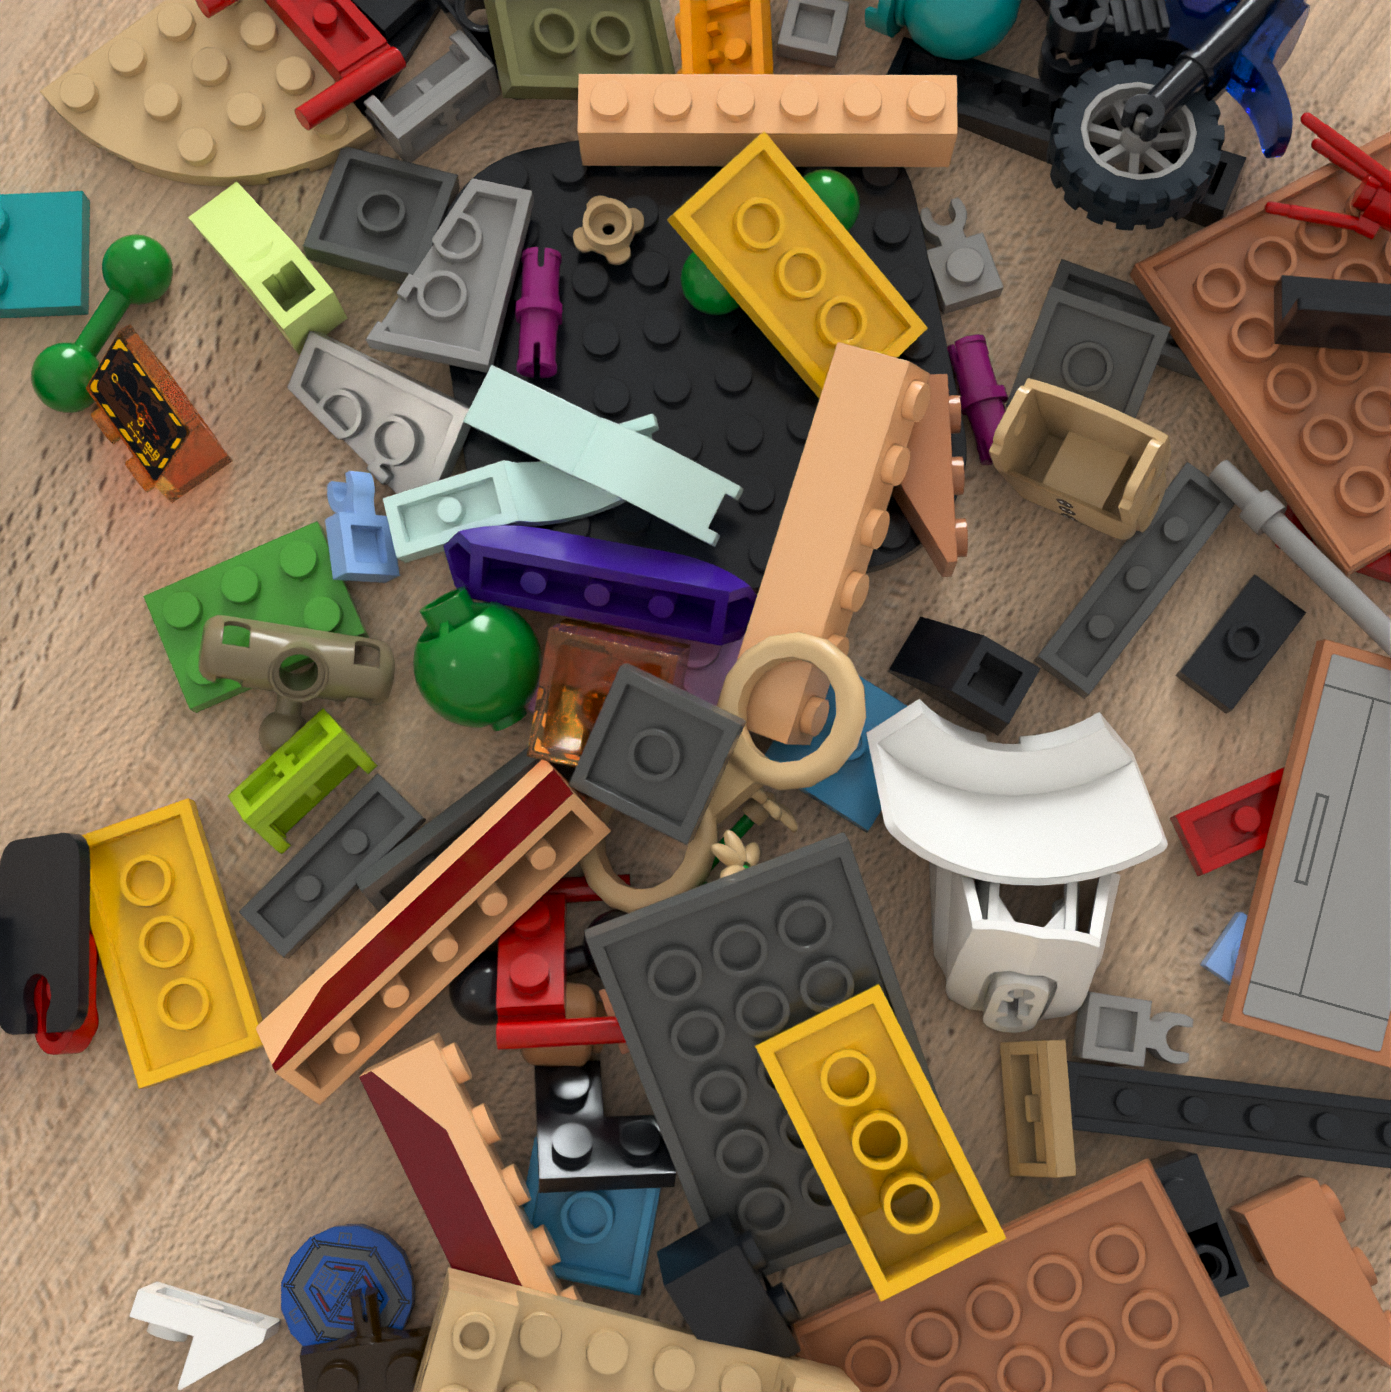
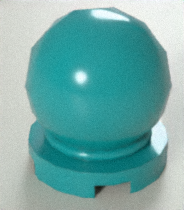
M879 0L877 9L871 6L865 9V26L893 38L906 25L913 41L934 56L955 60H968L994 49L1004 39L1016 22L1021 0Z

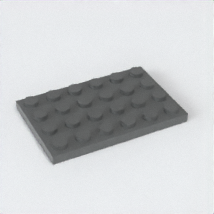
M839 833L585 929V938L698 1228L728 1212L740 1234L751 1229L760 1242L770 1263V1267L763 1270L766 1276L852 1243L755 1045L879 984L942 1109L856 858L845 833Z

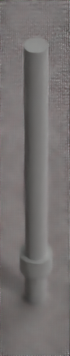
M1224 460L1210 473L1209 478L1242 510L1239 517L1257 535L1265 533L1391 657V619L1284 515L1287 508L1269 490L1260 492L1229 460Z

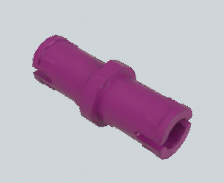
M531 247L524 250L521 256L523 263L521 298L516 301V322L520 324L516 370L522 376L534 378V361L536 358H539L540 378H548L554 376L557 372L558 326L562 324L563 304L559 301V278L562 256L555 249L545 248L544 265L540 267L538 247Z
M980 334L970 335L958 339L954 342L955 344H950L947 349L961 393V414L968 416L976 441L981 465H994L989 450L993 444L995 431L1006 412L1004 403L1008 401V395L1005 386L997 384L985 336Z

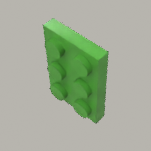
M318 521L143 596L188 707L195 713L253 689L241 687L237 681L225 678L216 679L215 683L210 682L202 677L199 672L198 661L203 627L205 622L211 617L225 615L369 638L346 582L343 580H333L328 540ZM224 626L223 644L249 647V630L239 626ZM302 654L292 655L282 662L281 667L285 671L291 672L314 661Z

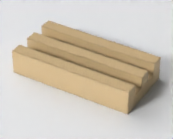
M1065 1039L1000 1042L1010 1176L1048 1178L1076 1176Z

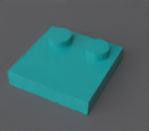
M83 191L0 194V319L89 315L90 200Z

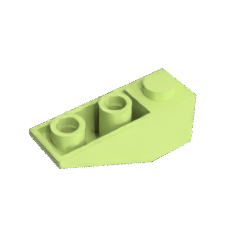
M237 181L188 217L299 355L310 331L321 332L326 335L348 319L334 291L294 242Z

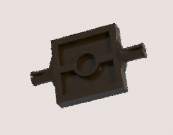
M374 1287L366 1288L365 1302L367 1315L364 1310L362 1288L350 1292L348 1295L351 1301L354 1331L337 1341L302 1346L300 1363L304 1392H413L431 1326L408 1330L387 1326L382 1327L377 1295L378 1289Z

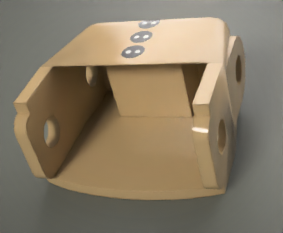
M1028 378L1024 386L1022 385L1018 388L995 431L989 454L995 469L1025 500L1113 538L1126 540L1130 539L1136 531L1144 532L1158 511L1166 489L1165 471L1171 456L1169 435L1136 418L1074 392Z

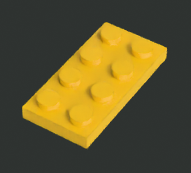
M765 131L748 144L667 219L670 225L819 399L838 342L897 358L928 329Z
M187 798L83 834L82 836L86 839L90 850V926L138 1088H149L264 1047L256 1030V1027L263 1019L195 801Z

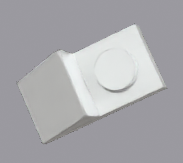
M155 1282L138 1289L129 1316L148 1322L147 1332L162 1339L184 1342L188 1335L194 1336L178 1384V1390H182L277 1334L281 1324V1319L161 1282Z

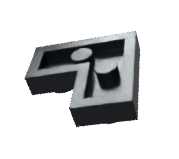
M600 1060L588 1061L581 1068L577 1066L548 1067L534 1065L539 1193L666 1188L675 1186L676 1169L655 1115L604 1117Z

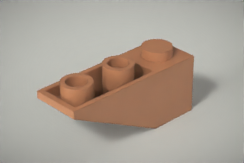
M930 374L927 382L931 391L928 408L923 418L919 422H914L907 448L910 451L908 470L903 481L898 486L893 487L892 495L941 577H952L958 562L957 557H967L968 552L966 518L955 519L954 495L964 494V461L962 456L952 457L951 434H958L961 431V402L959 395H949L948 374Z
M1295 1175L1227 1208L1259 1272L1379 1364L1391 1370V1311L1389 1309L1382 1310L1371 1288L1378 1283L1375 1271L1359 1247L1351 1248L1340 1226V1223L1346 1220L1344 1210L1335 1193L1327 1184L1319 1185L1317 1179Z

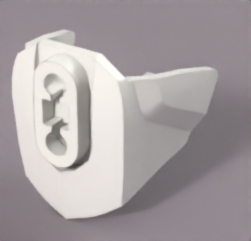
M929 862L933 951L946 977V993L950 1000L969 1010L983 1011V1023L987 1027L1009 1033L1031 1030L1036 1026L1038 1019L1045 1020L1069 1016L1082 1006L1095 970L1102 959L1121 875L1111 873L1098 878L1087 933L1078 931L1079 881L1064 884V898L1053 902L1052 919L1045 927H1038L1014 921L999 897L1000 883L975 879L974 884L973 878L943 869Z

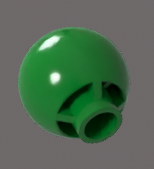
M465 586L451 590L425 605L419 612L427 626L416 643L413 668L417 687L426 703L444 719L470 728H481L491 725L493 731H500L525 717L527 711L524 706L534 697L540 684L543 668L541 647L535 632L528 622L519 613L498 602H473Z

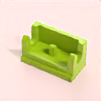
M322 708L228 795V798L243 821L276 851L283 854L291 847V844L286 840L287 836L285 834L358 766L369 774L378 765L354 738Z

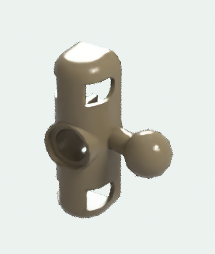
M216 615L205 622L198 661L199 672L202 677L210 682L215 683V680L219 678L231 679L240 683L241 687L273 691L278 694L275 712L270 713L262 721L259 728V742L263 750L270 756L307 723L301 716L303 702L313 698L345 702L348 697L365 700L370 706H377L388 699L395 672L393 652L384 641L225 615ZM224 626H239L249 630V647L223 644ZM355 646H368L378 650L379 667L354 664ZM302 654L314 661L313 666L308 671L299 674L287 672L281 667L282 662L292 655Z

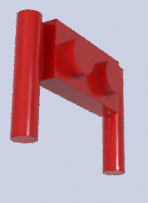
M238 0L195 1L201 12L207 18H211ZM264 0L336 81V83L294 110L298 121L308 131L406 68V61L401 52L396 47H391L382 34L351 0Z
M618 874L627 885L631 886L630 874ZM585 876L562 877L498 937L496 1010L498 1015L496 1041L498 1050L626 1043L616 1016L566 1019L567 903L603 901L588 886Z

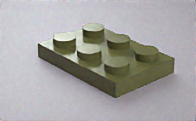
M484 0L503 98L578 100L579 74H675L660 0Z

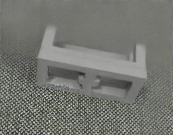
M460 30L449 36L453 43L449 46V52L382 103L374 95L363 102L367 107V110L364 111L367 119L403 161L410 163L415 161L501 95L494 65L487 57L485 58Z

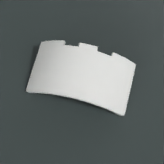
M918 699L866 733L884 824L887 830L902 845L921 858L943 869L992 883L1034 886L1066 884L1094 879L1124 870L1160 854L1167 848L1168 842L1134 754L1100 712L1074 725L1053 732L1019 736L1018 744L987 742L985 734L951 723L936 714Z

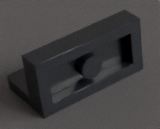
M1281 275L1274 286V344L1391 353V284Z

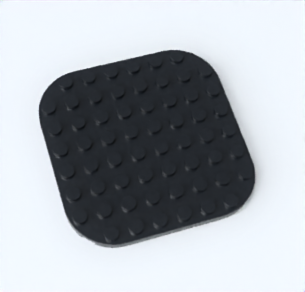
M579 140L520 151L489 165L479 172L474 179L533 191L535 202L522 252L527 248L538 247L540 267L544 265L545 248H552L561 253L559 301L563 304L562 324L558 326L556 374L552 377L540 378V359L536 358L534 361V378L522 376L516 370L520 324L516 322V301L521 298L523 267L520 257L493 366L598 417L617 424L653 413L659 426V430L652 433L654 441L744 489L739 500H735L727 495L724 496L709 526L710 530L721 535L715 547L683 532L627 501L592 516L564 523L527 527L548 529L693 557L718 566L737 576L757 594L819 398L740 306L727 314L709 315L694 308L683 293L681 272L686 259L693 250L670 225L667 219L724 166H583ZM795 167L802 177L820 169L834 170L845 175L854 184L859 195L860 209L858 218L849 231L850 235L928 327L897 358L910 361L930 374H948L949 395H957L917 202L906 169L904 167ZM469 182L457 194V196L449 206L445 214L444 220L453 208V206L455 205V203L457 202V200L459 199V197L461 196V194L463 193V191L465 190V188L467 187V185L469 184ZM602 195L617 199L628 208L638 209L644 217V228L641 232L634 235L629 246L631 257L624 264L612 265L608 262L606 256L594 251L580 252L574 245L573 233L577 228L583 226V215L587 209V203L595 196ZM606 226L603 229L606 235H611L615 231L612 226ZM449 365L454 398L471 406L487 373ZM961 414V431L958 434H951L952 457H963L965 475L967 443ZM473 427L470 428L463 445L467 472L503 460L516 463L540 461ZM892 494L886 509L890 516L889 528L882 545L878 549H873L866 574L895 565L923 547ZM954 495V503L958 495Z

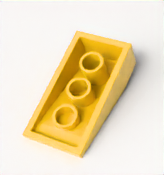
M879 984L755 1045L881 1302L1007 1239Z

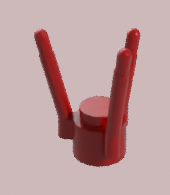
M1309 112L1304 113L1300 118L1301 123L1319 137L1311 142V148L1329 159L1336 166L1362 181L1351 202L1352 207L1360 210L1359 216L1356 217L1273 201L1265 204L1264 209L1266 213L1352 230L1371 240L1375 237L1379 228L1391 233V171Z

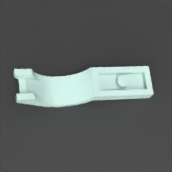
M491 365L463 421L471 427L578 480L592 484L645 510L714 547L721 535L710 530L709 526L724 496L727 495L735 500H739L744 491L741 486L674 450L620 424L598 417Z
M653 413L620 423V425L652 440V433L659 430L657 419ZM505 460L383 498L396 557L404 563L444 551L443 546L458 531L485 526H543L564 523L595 515L626 502L607 491L585 481L578 480L542 461L516 463Z

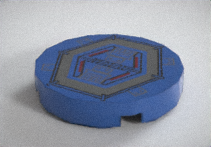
M365 1224L336 1225L310 1237L291 1257L281 1282V1310L290 1333L302 1346L337 1341L353 1332L354 1324L351 1301L348 1294L362 1288L364 1310L367 1315L365 1302L367 1287L378 1289L381 1326L404 1330L415 1305L414 1276L405 1250L386 1232Z

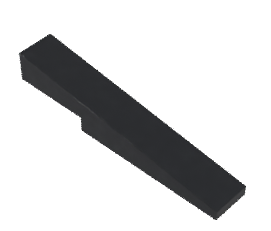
M903 38L886 75H957L958 127L1047 163L1046 156L1056 108L1059 109L1061 97L1064 93L1050 89L1040 79L974 58L955 60L936 57L915 43L913 39ZM1114 118L1099 124L1100 126L1119 131ZM1090 141L1091 146L1098 155L1112 148ZM1178 149L1167 150L1162 155L1172 164H1175L1180 158ZM1221 150V158L1207 193L1199 204L1193 202L1190 212L1183 219L1207 227L1225 218L1241 183L1247 157ZM1150 168L1147 170V173H1155Z

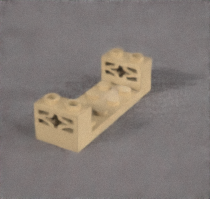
M449 1267L413 1392H861L839 1367L796 1356L789 1358L699 1340L691 1329Z

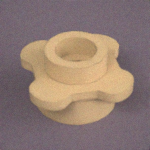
M602 195L595 196L587 203V209L583 215V226L577 228L573 233L574 245L580 252L594 251L606 256L608 262L612 265L624 264L631 257L629 246L634 235L641 232L644 228V217L638 209L628 208L617 199ZM606 226H612L615 231L611 235H606L603 229Z

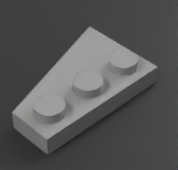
M472 178L433 236V246L413 275L408 274L396 292L398 299L382 323L377 321L367 336L366 341L369 347L488 373L496 356L535 202L533 191Z
M309 332L287 387L338 440H344L369 465L366 469L382 485L387 484L396 494L449 478L471 428L470 425L463 422L471 406L321 332Z

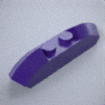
M505 525L458 531L443 546L455 587L465 586L472 599L485 602L494 601L506 606L719 646L741 640L746 633L757 598L753 589L737 576L718 566L693 557L536 527Z

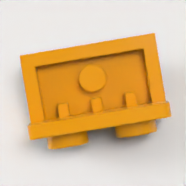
M679 0L680 13H677L675 16V31L681 44L682 68L678 70L677 74H774L770 0Z

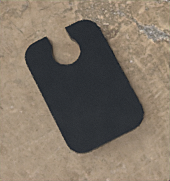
M58 833L14 840L6 846L1 856L0 1026L8 1034H37L38 1014L34 1005V992L37 982L42 976L48 980L51 991L50 1005L46 1016V1033L75 1031L81 1027L88 1014L90 850L86 839L80 834Z

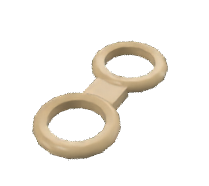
M802 632L769 636L746 650L727 673L717 707L747 721L746 707L751 691L763 674L784 662L806 661L815 664L827 675L835 692L836 716L829 736L818 750L803 759L779 763L770 760L755 747L747 730L746 722L696 835L688 844L682 864L671 878L654 888L638 889L627 885L614 873L606 855V842L604 838L579 861L588 886L608 906L626 913L699 887L710 875L715 859L711 846L718 843L717 823L725 820L763 785L780 791L807 788L837 773L857 748L866 720L864 685L848 656L829 640ZM589 796L587 802L608 826L611 814L615 809Z

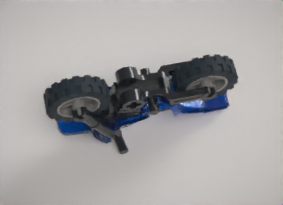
M1036 0L1048 17L1046 23L1047 35L1042 42L1037 67L1038 75L1047 87L1064 93L1061 97L1059 109L1056 108L1047 148V164H1052L1050 177L1056 189L1062 187L1065 192L1064 200L1071 208L1076 211L1081 207L1088 212L1087 219L1100 225L1106 220L1116 223L1115 229L1133 231L1135 225H1146L1147 230L1156 229L1164 226L1166 219L1173 217L1177 221L1190 212L1193 202L1199 204L1204 198L1221 158V148L1225 140L1224 125H1218L1221 113L1216 101L1225 92H1228L1250 117L1256 129L1264 156L1270 159L1282 157L1285 154L1291 139L1293 116L1287 92L1278 72L1292 54L1305 26L1310 11V5L1306 3L1307 0ZM1065 52L1069 60L1080 59L1079 64L1070 66L1067 59H1056V55ZM1114 118L1119 131L1100 126L1099 124ZM1090 141L1112 148L1098 155L1091 146ZM1167 150H1179L1180 158L1175 164H1172L1162 156ZM1150 168L1155 173H1147V170Z

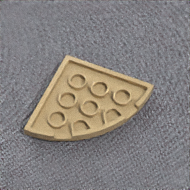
M165 0L40 90V93L64 121L100 149L101 147L110 154L132 163L140 171L172 181L201 186L230 187L236 181L241 186L263 185L269 183L270 177L290 174L308 167L313 172L335 163L342 148L361 149L377 138L373 127L354 103L349 104L309 131L300 124L294 110L336 83V81L264 0H238L211 18H207L201 12L195 0Z

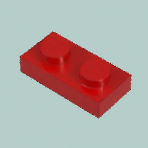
M1285 767L1170 817L1197 877L1265 848Z

